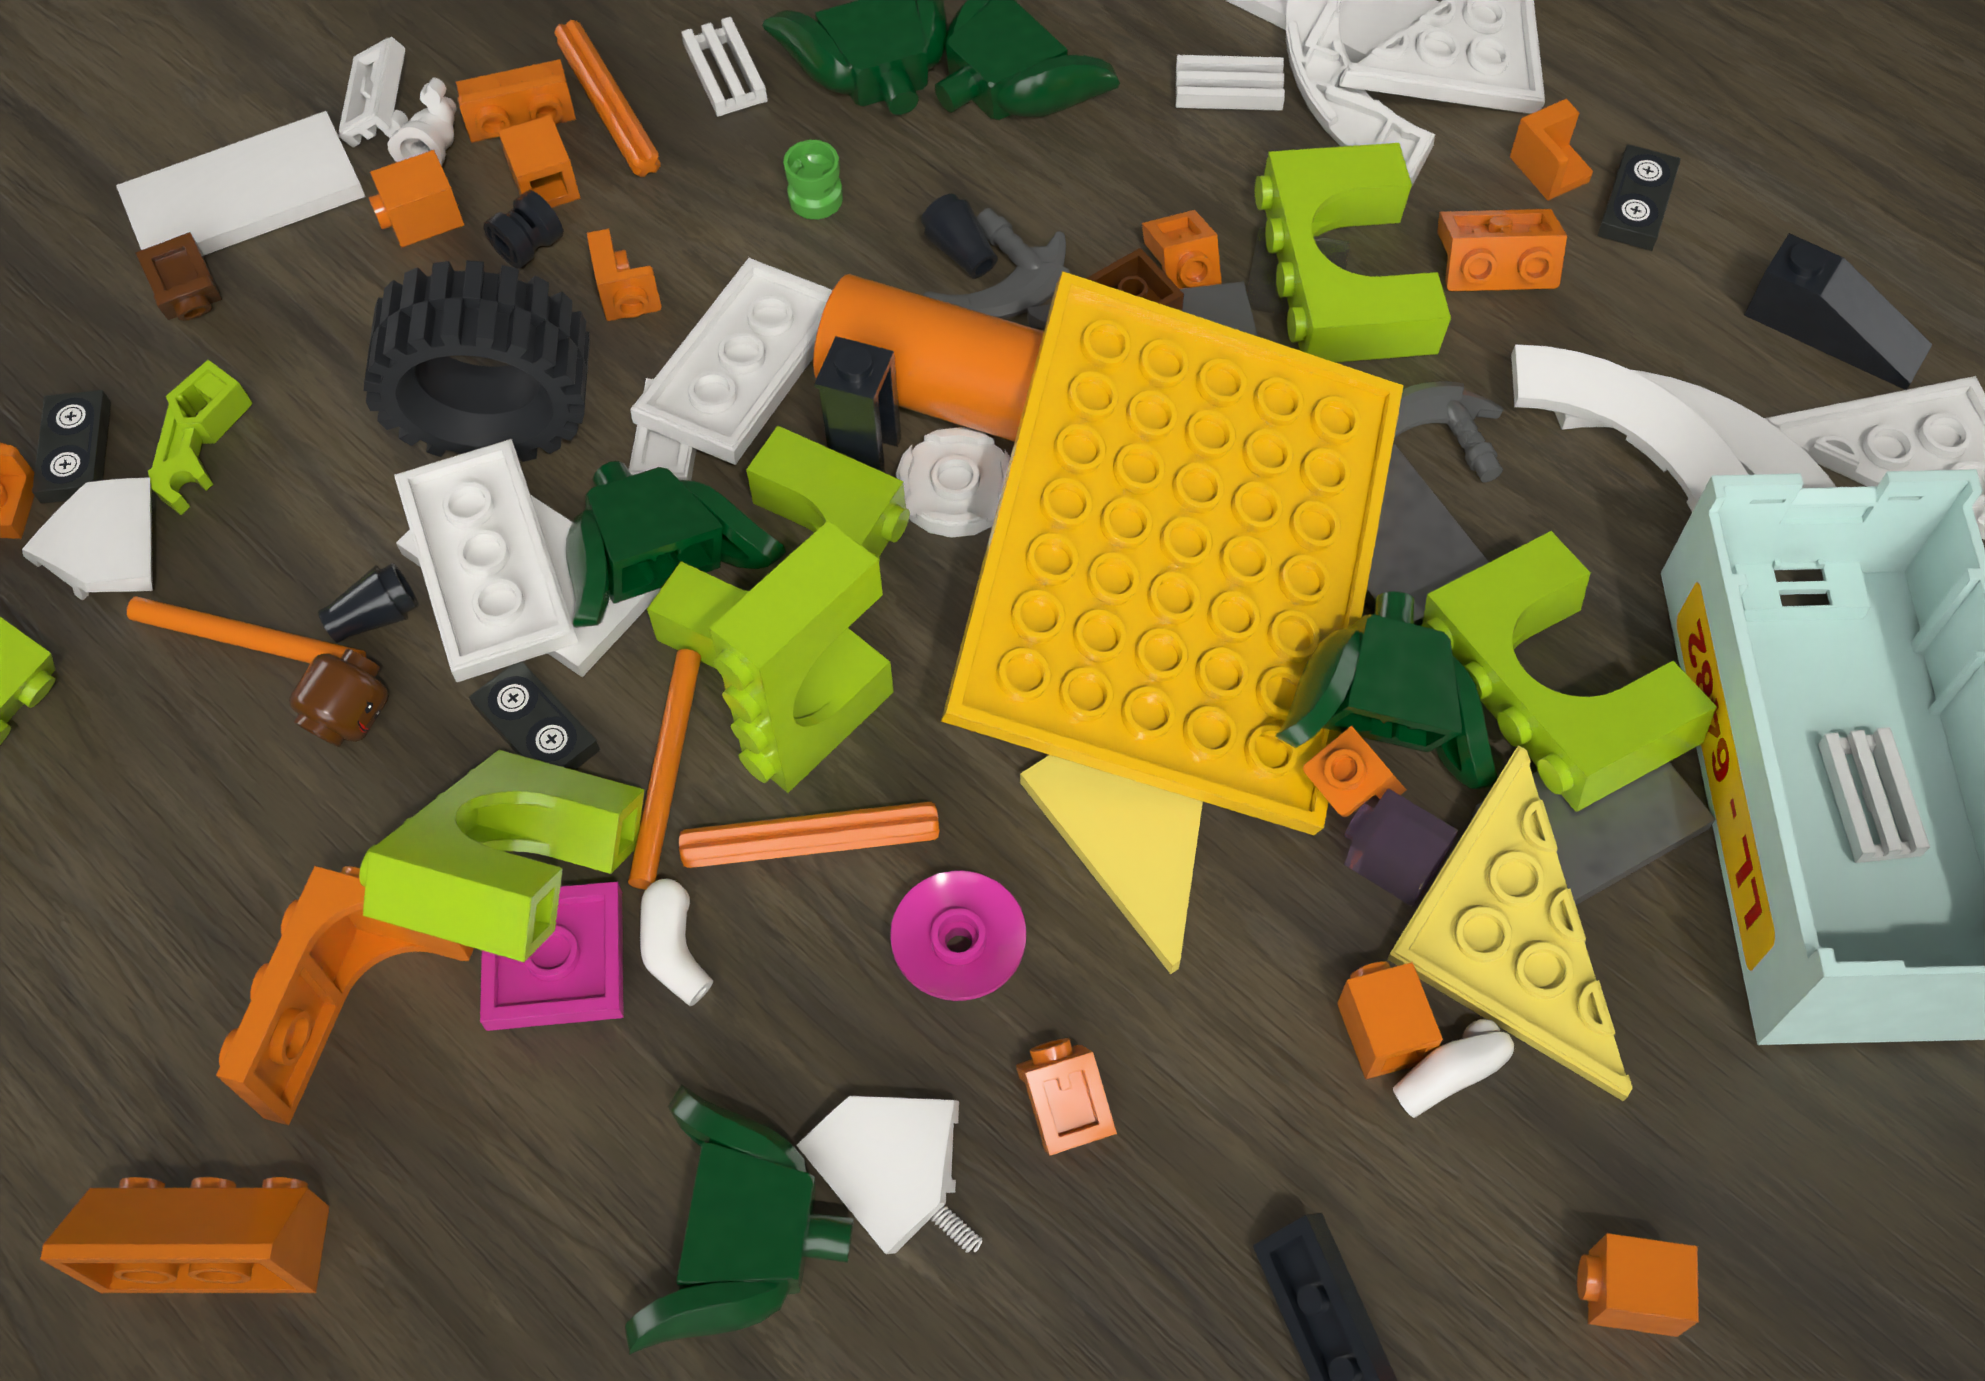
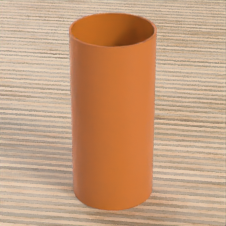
M847 274L834 287L819 323L814 347V374L817 378L835 336L892 350L895 356L899 407L1015 442L1044 331Z

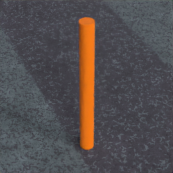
M137 596L133 597L127 606V617L132 621L306 663H311L320 654H331L341 658L346 648L367 658L366 652L363 650Z
M689 649L677 651L628 880V884L637 889L646 890L648 886L656 881L701 662V655Z

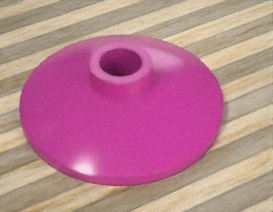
M944 872L921 881L901 900L891 924L892 952L902 974L909 982L926 994L952 1001L976 999L997 990L1017 970L1026 947L1025 919L1014 896L997 881L975 872ZM955 936H964L972 944L968 950L957 953L951 951L947 947V943Z

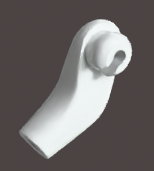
M660 879L648 886L641 900L640 949L642 960L646 969L686 1004L693 1006L707 993L713 984V980L695 961L686 944V918L690 905V897L687 890L675 880Z
M1480 1019L1474 1021L1466 1027L1463 1039L1449 1042L1433 1050L1393 1087V1091L1407 1113L1415 1118L1452 1094L1498 1071L1511 1058L1514 1052L1513 1040L1509 1034L1500 1032V1028L1492 1020Z

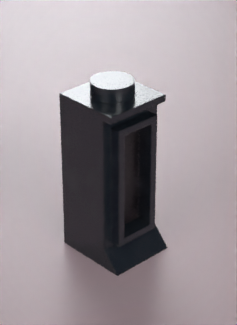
M835 336L814 383V387L819 388L827 448L886 473L883 443L898 447L901 441L894 351Z

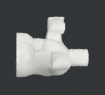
M432 78L421 90L420 100L427 108L414 114L409 122L405 113L395 110L391 116V128L383 131L386 136L390 137L388 150L396 162L434 150L441 166L443 165L446 150L452 145L454 140L453 125L457 107L453 100L444 97L446 86L440 79Z

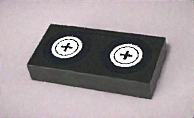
M1627 144L1597 236L1652 251L1659 235L1681 158Z
M103 390L44 396L32 493L41 504L67 501L85 483L103 480L111 401Z
M523 662L509 666L469 696L473 707L517 755L576 770L600 751L597 740Z

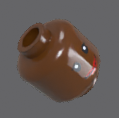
M346 648L341 658L331 654L317 655L311 661L290 695V706L298 713L294 723L336 747H340L344 740L353 742L362 740L367 735L389 697L385 685L375 678L381 667Z

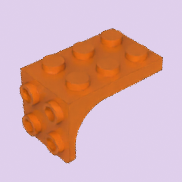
M314 866L299 900H294L285 911L281 923V938L270 962L263 964L253 979L250 992L251 1002L239 1027L233 1029L228 1034L221 1047L219 1055L220 1068L216 1076L262 1118L289 1126L346 997L357 980L367 970L384 959L407 952H428L467 962L470 960L474 948L363 916L365 886H362L360 883V868L344 866L341 872H336Z

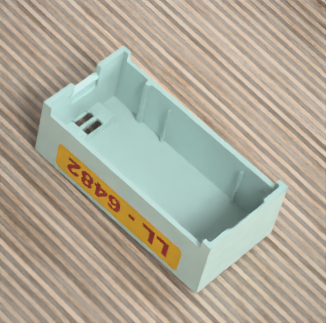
M1977 470L1887 471L1878 486L1802 488L1804 484L1801 473L1713 475L1710 477L1661 571V577L1680 668L1717 706L1705 740L1696 748L1709 811L1716 819L1712 826L1757 1045L1985 1040V548L1972 508L1983 492ZM1821 569L1824 580L1776 582L1774 570ZM1827 592L1829 605L1782 606L1780 595L1826 594ZM1890 727L1930 848L1920 857L1855 863L1818 743L1828 733H1838L1839 737L1842 738L1847 737L1851 731L1864 730L1866 735H1871L1877 728ZM1845 754L1874 845L1881 844L1872 813L1868 811L1862 794L1863 785L1853 754Z

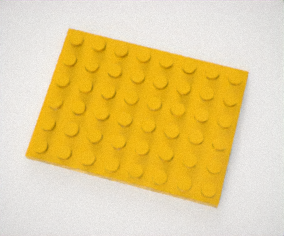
M1062 271L1052 298L941 722L1307 834L1316 835L1324 829L1328 800L1304 773L1303 766L1341 735V732L1322 728L1314 738L1297 748L1292 747L1275 736L1287 719L1304 668L1319 643L1333 631L1347 629L1362 618L1404 385Z

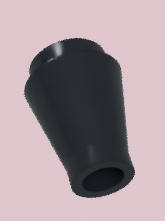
M950 193L935 200L924 211L921 223L925 227V238L965 269L972 279L982 277L995 266L998 256L991 249L969 201L960 200L956 194Z
M392 563L383 569L375 565L330 605L319 610L318 615L330 637L336 643H339L348 637L407 620V612L418 607L419 604L408 581L399 568Z

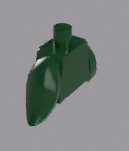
M856 0L815 12V20L801 12L785 10L765 19L762 24L764 30L783 45L800 67L815 82L831 91L849 94L856 105L863 107L885 100L889 111L895 115L906 114L917 106L919 97L916 91L922 90L928 85V70L936 66L942 58L948 34L944 0Z
M966 0L952 19L947 34L945 46L949 76L936 83L934 89L941 105L948 112L952 113L972 100L990 119L1001 120L1009 115L1044 117L1058 113L1119 87L1120 82L1113 66L1103 59L1087 55H1068V49L1015 0Z
M610 461L603 464L595 472L593 481L596 487L591 488L585 494L586 510L574 518L566 538V559L575 597L573 626L579 628L601 624L607 612L609 597L613 604L662 588L680 562H684L705 573L720 568L721 561L740 568L761 569L769 567L780 559L786 552L783 544L756 525L731 501L712 487L696 481L679 480L669 469L663 467L632 475L623 462Z
M1389 591L1379 594L1375 600V614L1365 615L1347 629L1333 631L1319 643L1304 668L1287 719L1275 736L1292 747L1297 748L1314 738L1322 728L1343 733L1350 726H1353L1363 738L1427 753L1435 749L1444 766L1460 783L1470 789L1492 787L1498 779L1491 754L1482 704L1475 682L1466 668L1453 656L1451 639L1445 632L1414 624V597L1404 592Z
M683 1084L677 1090L668 1108L680 1128L701 1147L676 1281L679 1291L655 1300L637 1312L626 1323L625 1331L629 1355L663 1342L717 1335L761 1323L781 1309L787 1295L800 1293L806 1257L847 1263L849 1260L854 1218L813 1213L816 1195L815 1177L807 1173L805 1159L795 1147L772 1129L702 1099Z

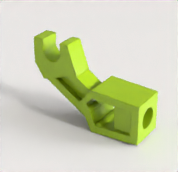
M210 360L203 363L166 395L169 405L153 465L148 470L152 490L164 503L180 515L190 507L183 496L179 494V489L184 484L195 482L206 491L213 485L198 458L201 445L216 443L253 404L240 383Z

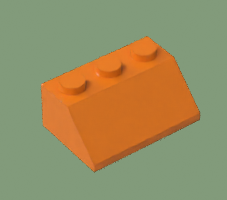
M213 1177L195 1178L191 1181L190 1188H165V1183L149 1178H123L120 1180L119 1188H89L45 1241L40 1260L99 1293H316L330 1206L307 1188L308 1184L305 1181L294 1178H267L263 1180L262 1188H236L237 1184L233 1181Z

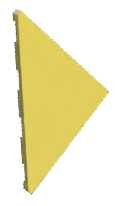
M1518 745L1390 952L1388 960L1397 966L1413 962L1420 980L1485 1019L1494 1021L1500 1028L1624 1101L1629 1096L1633 1087L1621 1061L1614 1038L1616 1033L1600 982L1596 980L1585 945L1586 937L1571 889L1567 888L1557 856V844L1543 800L1539 798L1529 766L1531 761L1528 752Z
M1048 755L1020 773L1021 785L1168 972L1172 974L1178 970L1181 960L1203 801L1052 755Z

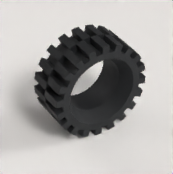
M470 260L466 261L465 271H454L450 261L433 263L431 276L425 275L418 267L404 273L403 285L392 280L384 288L383 298L378 297L374 308L364 379V391H367V406L370 411H379L377 421L386 430L400 427L398 439L410 446L420 440L427 443L426 453L442 457L446 450L457 452L460 455L512 439L517 455L522 462L537 459L538 447L550 454L561 448L562 438L571 441L577 434L578 423L582 424L584 418L590 333L586 331V319L582 312H572L573 301L563 292L551 297L548 296L549 282L534 276L528 283L518 280L519 269L506 265L501 266L499 274L484 272V261ZM449 356L484 357L509 365L495 367L479 366L465 363Z

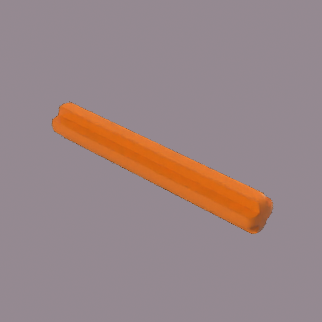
M570 20L566 25L559 24L554 32L558 38L557 44L633 173L639 177H645L649 172L656 173L661 165L658 159L659 153L584 28L575 20Z
M921 802L684 829L680 832L679 853L685 867L695 868L931 841L939 837L938 811L935 803Z

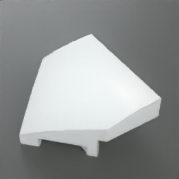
M124 478L85 483L49 518L22 549L23 556L37 567L43 565L73 588L74 595L82 601L89 596V592L153 591L152 489L150 478Z
M849 1096L797 1144V1147L885 1254L896 1253L946 1204V1193H955L956 1180L951 1178L954 1124H958L959 1101Z

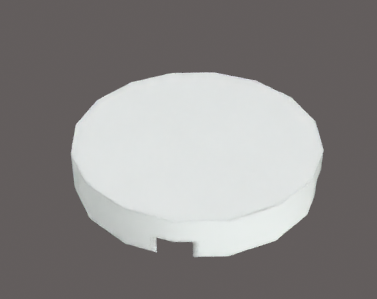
M961 427L936 430L925 435L924 442L917 444L914 449H912L911 445L902 455L896 472V478L904 481L906 508L910 511V521L929 533L950 538L976 535L992 527L1010 461V456L1004 449V454L999 447L994 445V439L985 433Z

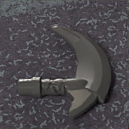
M987 208L978 215L977 220L987 241L993 246L998 245L1001 251L1008 255L1010 260L1017 266L1015 270L1000 283L979 292L946 295L928 291L923 295L1001 319L1023 314L1028 311V307L1039 306L1054 295L1055 287L1062 271L1070 273V270L1064 267L1066 255L1065 235L1058 231L1047 246L1029 247L1023 243V240L1017 234L1013 233L1012 225L1003 216L999 217L991 208Z
M1434 381L1420 383L1403 389L1394 439L1406 430L1419 425L1445 423L1448 424L1454 436H1457L1460 446L1464 448L1465 460L1471 470L1476 471L1482 482H1490L1499 477L1503 472V468L1497 460V452L1491 443L1485 442L1486 440L1481 432L1477 430L1478 427L1474 422L1476 417L1498 419L1503 412V408L1483 396L1464 390V383Z

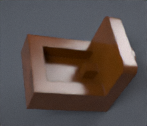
M191 232L135 252L155 294L153 296L155 302L168 320L176 317L181 321L198 318L212 309V303L223 300Z

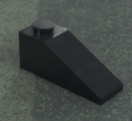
M1790 233L1766 269L1744 314L1748 318L1904 390H1907L1933 345L1844 257Z

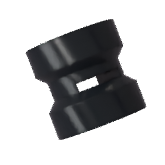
M532 190L525 191L513 200V208L507 213L498 212L483 224L485 234L496 252L508 264L517 269L523 267L534 258L535 249L541 245H552L564 233L562 224L552 207L543 197Z

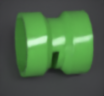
M821 140L801 141L790 147L784 156L783 164L788 182L787 192L791 209L801 217L817 220L829 217L837 212L843 200L842 184L839 178L840 163L837 151L830 144Z

